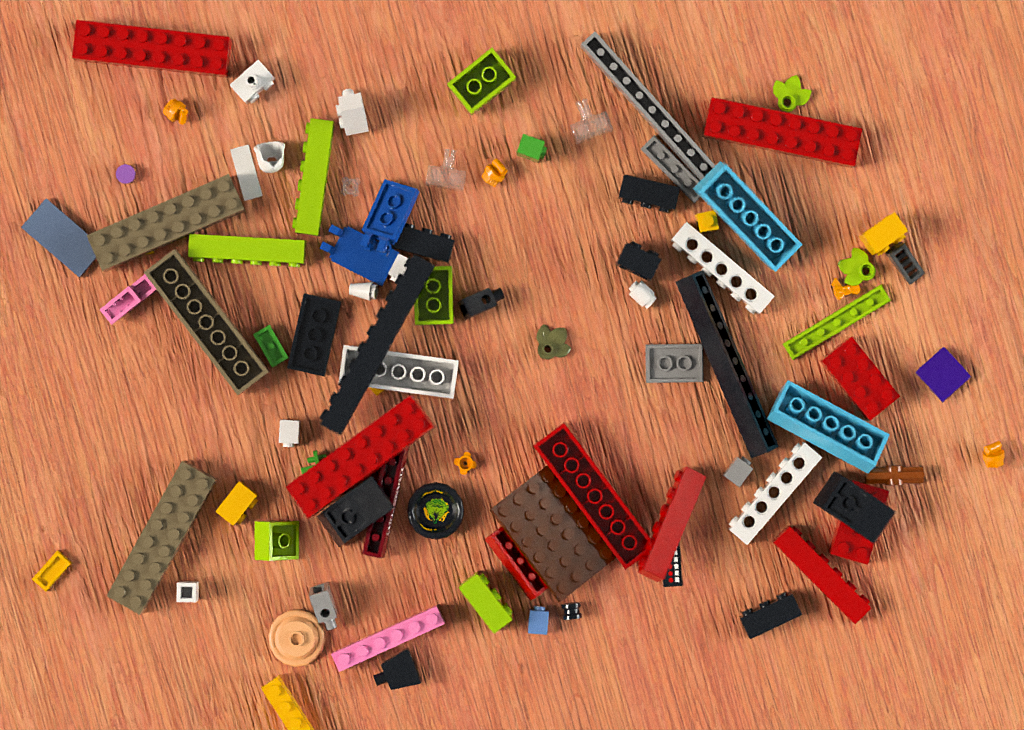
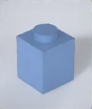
M534 606V609L529 610L528 633L547 635L549 610H545L544 606Z

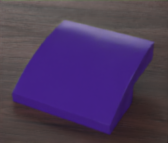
M945 347L941 348L915 372L942 403L971 378L970 374Z

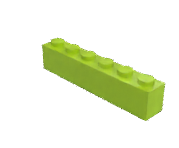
M310 118V123H306L305 134H308V140L304 141L303 153H306L305 161L301 160L300 172H303L302 180L299 179L297 189L301 192L300 199L296 198L295 210H298L297 218H293L292 229H295L297 234L319 236L334 121Z
M189 234L188 257L193 258L194 262H204V259H212V263H223L224 260H231V264H243V261H250V265H262V262H269V266H281V263H289L288 267H300V264H305V240Z

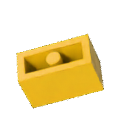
M239 481L215 512L233 526L236 523L240 525L247 516L244 514L247 509L250 508L252 510L259 501L256 499L259 494L242 481Z

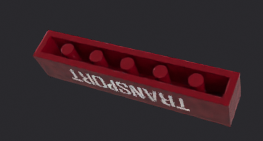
M409 447L381 467L378 484L395 508L368 526L362 552L364 555L385 558Z

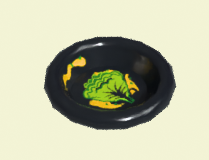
M438 482L424 484L415 490L409 499L407 508L409 523L424 538L434 540L447 538L457 531L463 521V501L457 491L447 484Z

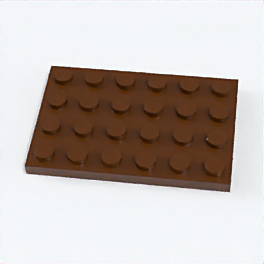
M548 465L490 509V512L558 602L564 600L616 558Z

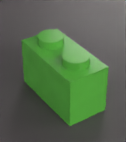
M523 134L517 150V156L538 163L539 159H544L547 147L544 146L545 141Z

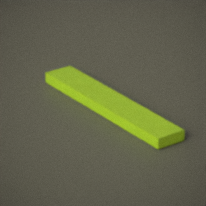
M880 284L783 343V346L791 359L794 360L891 300Z

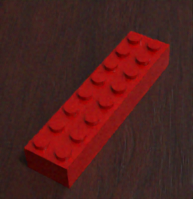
M76 20L72 58L75 61L228 78L232 39L227 36Z
M712 97L709 102L702 137L853 168L856 163L862 128Z
M409 395L288 484L286 488L307 518H312L434 429L435 425L415 397Z
M562 423L533 445L625 570L637 562L642 555L644 556L647 550L645 545L650 537L565 423Z

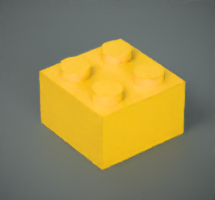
M894 212L861 234L859 239L871 255L877 254L879 256L890 249L889 244H897L906 237L904 234L908 230Z

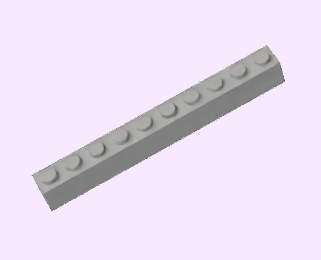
M596 32L581 43L580 47L701 181L715 167V164Z

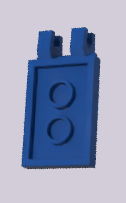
M384 179L362 228L365 234L360 246L364 247V250L371 252L376 239L379 240L376 250L380 252V255L388 257L392 245L397 243L419 195V190Z
M331 225L328 231L338 236L339 239L335 247L322 242L320 249L331 254L329 257L331 261L383 286L400 252L391 249L388 257L382 256L376 250L379 244L376 240L372 251H366L363 249L364 247L360 246L364 234L349 226L348 228L344 227L342 230Z

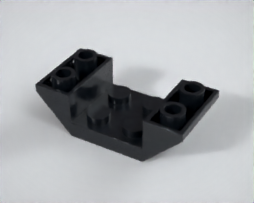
M835 471L813 501L815 505L855 530L873 544H875L896 513L873 495Z
M371 476L322 511L317 517L338 547H340L395 507L374 477Z

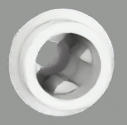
M373 282L351 283L349 295L369 301L372 299L376 300L378 285Z

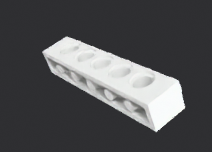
M688 222L671 239L673 242L672 246L681 253L683 250L688 255L686 258L694 265L698 263L702 266L701 271L703 270L708 277L711 275L717 279L716 284L722 289L728 288L732 292L730 295L736 301L740 302L742 300L747 304L745 308L753 315L755 312L760 314L775 297ZM688 240L696 241L697 248L695 250L688 249ZM703 252L711 254L712 259L710 262L706 263L702 260ZM719 264L726 267L724 275H719L716 271V267ZM733 277L740 278L741 285L739 287L732 286L731 279ZM748 289L755 291L756 296L753 300H749L746 297Z
M805 442L797 443L791 450L793 454L789 459L785 457L778 465L780 469L777 473L772 472L766 479L768 483L765 487H759L754 493L755 498L751 503L749 501L746 502L741 508L743 511L739 517L735 516L729 522V530L746 545L750 543L821 460L822 457ZM800 457L803 460V466L797 469L794 466V460ZM785 472L791 475V480L788 483H784L781 480V476ZM771 487H777L779 491L778 495L774 498L769 495ZM760 501L766 504V509L763 512H758L756 509V505ZM752 516L754 523L749 527L745 526V517Z

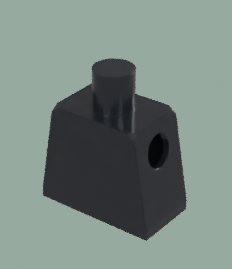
M487 288L460 300L458 305L464 319L467 320L497 306L496 302L504 299V294L501 288L493 291ZM482 298L486 299V304L482 302Z
M405 648L381 663L383 672L373 675L377 686L388 682L391 690L417 685L422 682L409 648Z

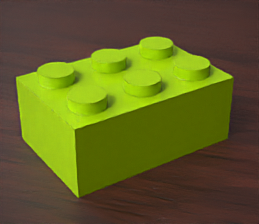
M490 48L448 82L447 86L472 116L516 80V76L496 51Z
M452 266L434 267L414 304L415 325L454 324Z
M477 571L459 585V589L491 631L496 633L512 620L513 611L507 603L502 604L499 592L495 588L491 589L489 587V580L483 572L479 574Z

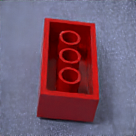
M848 337L820 360V363L868 421H871L900 397L853 337Z
M850 480L886 505L890 491ZM838 520L828 553L868 565L874 544Z

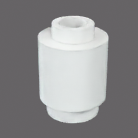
M642 280L639 283L635 281L629 287V295L642 307H650L657 299L654 295L655 292Z

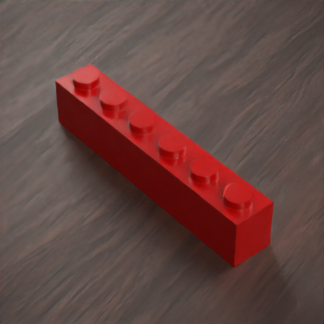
M687 466L677 470L673 479L675 483L673 487H670L666 495L668 500L660 509V519L655 522L652 528L654 532L652 538H649L645 545V549H647L645 555H642L639 559L638 573L656 582L664 580L706 476Z
M787 526L772 542L856 624L871 609L868 605L870 601L863 594L859 596L855 592L857 588L849 580L845 582L841 578L843 574L836 567L832 569L827 564L829 560L822 553L818 555L814 551L816 547L809 540L805 542L800 537L802 533L795 526L793 528Z

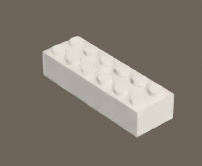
M343 346L339 382L343 375H348L350 369L347 367L352 358L356 359L360 353L357 351L358 347ZM388 351L369 387L454 399L459 361Z

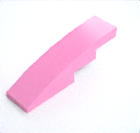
M144 274L103 306L100 311L112 325L154 294L157 289Z

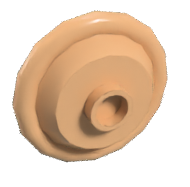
M300 609L286 611L278 616L271 625L268 635L269 646L274 656L282 663L294 667L304 666L316 660L323 651L326 640L324 628L321 623H318L317 618L310 612Z

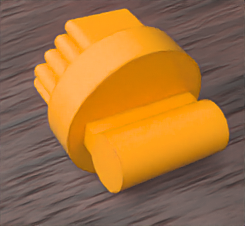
M174 98L170 99L167 105H165L163 114L170 121L175 122L178 120L179 124L184 125L187 120L188 110L185 109L186 105Z
M496 158L492 164L486 166L485 172L481 177L486 183L496 187L498 183L504 180L508 170Z
M1000 441L984 447L983 460L988 468H998L1004 465L1005 453L1001 449L1002 444Z

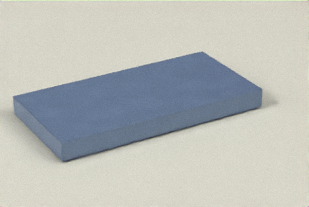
M47 198L21 227L78 277H81L96 260V256L86 236L89 234Z

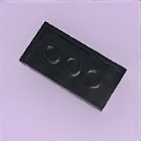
M304 293L288 361V369L325 377L341 301Z

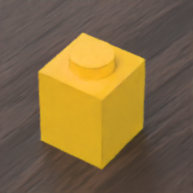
M714 210L695 215L698 232L706 233L719 229L717 215Z

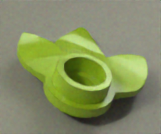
M797 75L790 77L785 84L776 80L773 86V93L778 99V107L784 112H791L796 106L804 105L811 96V90L801 89L800 80ZM785 99L790 100V106L784 105Z
M859 248L852 249L851 258L838 262L840 270L847 275L844 281L845 284L856 286L862 281L871 280L875 276L876 270L874 265L869 262L868 255ZM864 268L868 269V275L863 274L862 270Z

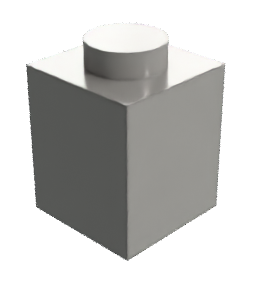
M743 456L741 459L736 457L723 476L740 487L753 470L750 467L751 462Z

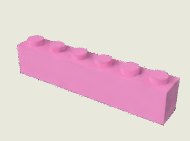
M435 605L332 652L331 655L340 672L445 624L438 605Z

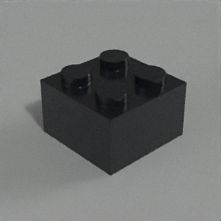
M633 241L630 244L626 243L615 265L650 282L661 261L658 258L659 254L650 249L646 252L641 249L642 246Z

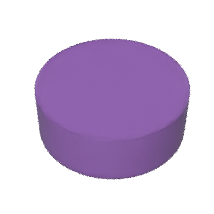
M121 165L116 170V178L123 184L133 182L136 177V172L130 165Z

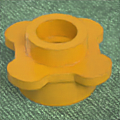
M465 452L463 456L454 460V464L459 467L460 473L463 475L477 466L469 452Z

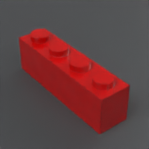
M502 527L485 539L530 601L548 589Z

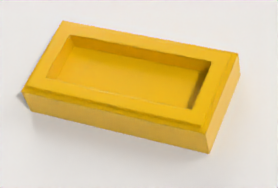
M57 550L32 580L47 592L72 562Z

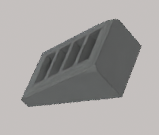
M898 242L886 251L888 258L909 285L925 274L905 243ZM906 256L907 259L900 263L899 261ZM911 262L912 265L904 270V267ZM916 268L917 271L909 276L908 273Z

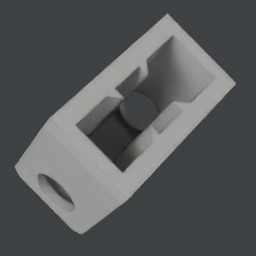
M326 582L310 587L309 598L318 623L324 622L326 630L336 628L337 608L329 583Z

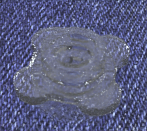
M344 177L342 179V195L350 194L356 197L360 194L358 188L361 181L359 178L349 179Z

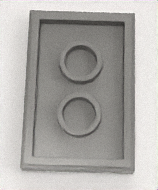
M645 345L646 383L704 382L703 345Z

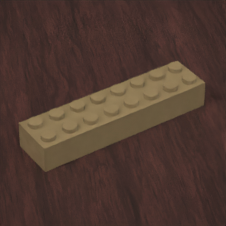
M227 174L86 236L101 270L106 272L187 237L189 234H194L240 214L245 209L230 175Z
M177 249L172 250L144 272L237 395H240L270 372Z
M186 461L180 463L110 588L107 597L139 615L144 612L218 479Z

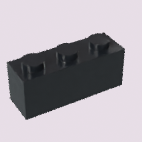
M623 175L618 198L622 199V203L633 205V202L641 203L640 207L651 209L654 206L658 207L660 212L670 213V211H675L680 187Z
M406 223L397 243L393 245L395 249L449 263L455 240L451 239V235L441 233L440 236L434 235L433 230L422 228V231L414 229L415 225Z
M786 591L776 596L777 599L771 602L768 599L759 603L760 607L754 610L749 608L741 612L742 615L739 616V619L749 639L802 615L791 592L788 594Z

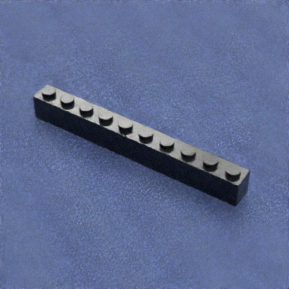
M415 254L413 257L409 256L405 262L404 267H406L404 274L399 273L395 280L397 286L394 292L392 290L389 291L385 299L387 301L385 308L381 307L376 315V318H378L376 324H371L366 333L369 335L366 342L362 341L357 349L360 352L356 359L352 358L347 367L350 369L348 375L342 376L338 383L341 386L338 393L334 392L329 400L332 404L328 410H323L319 418L322 420L320 423L322 426L340 436L343 434L435 265Z
M699 271L676 281L686 309L689 312L751 458L779 447L704 271Z

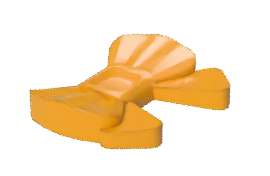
M834 278L831 284L834 295L838 300L849 294L858 295L860 293L859 285L851 286L847 284L842 287L837 278Z

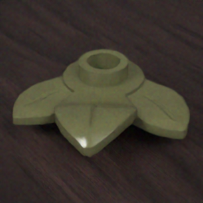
M546 325L540 327L536 339L539 343L537 351L541 358L545 360L552 359L554 356L562 358L570 352L571 347L565 344L567 338L565 328H556L550 331ZM549 347L551 352H546L544 348Z

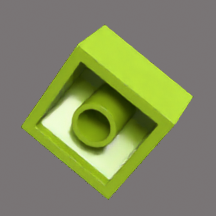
M255 521V560L299 559V521Z

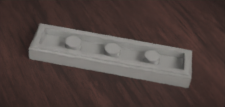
M654 135L641 150L695 203L700 196L693 188L700 181Z

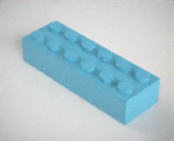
M720 161L693 188L771 270L776 272L803 245L725 163Z
M789 380L781 388L767 417V420L866 473H869L876 466L890 434Z

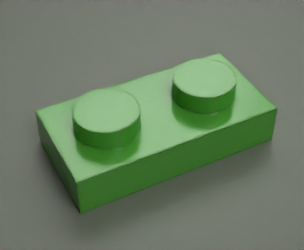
M271 325L253 334L272 368L289 358Z

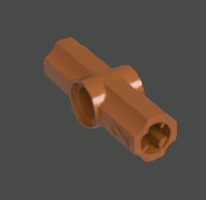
M902 465L874 467L869 473L864 472L865 484L924 483L923 467H903Z

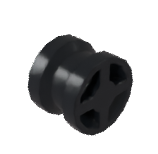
M581 602L561 604L564 610L563 620L582 618V614L579 611Z

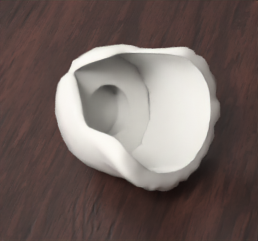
M271 141L254 146L259 168L263 172L275 173L282 169L284 165L285 143ZM275 157L277 161H267V159Z

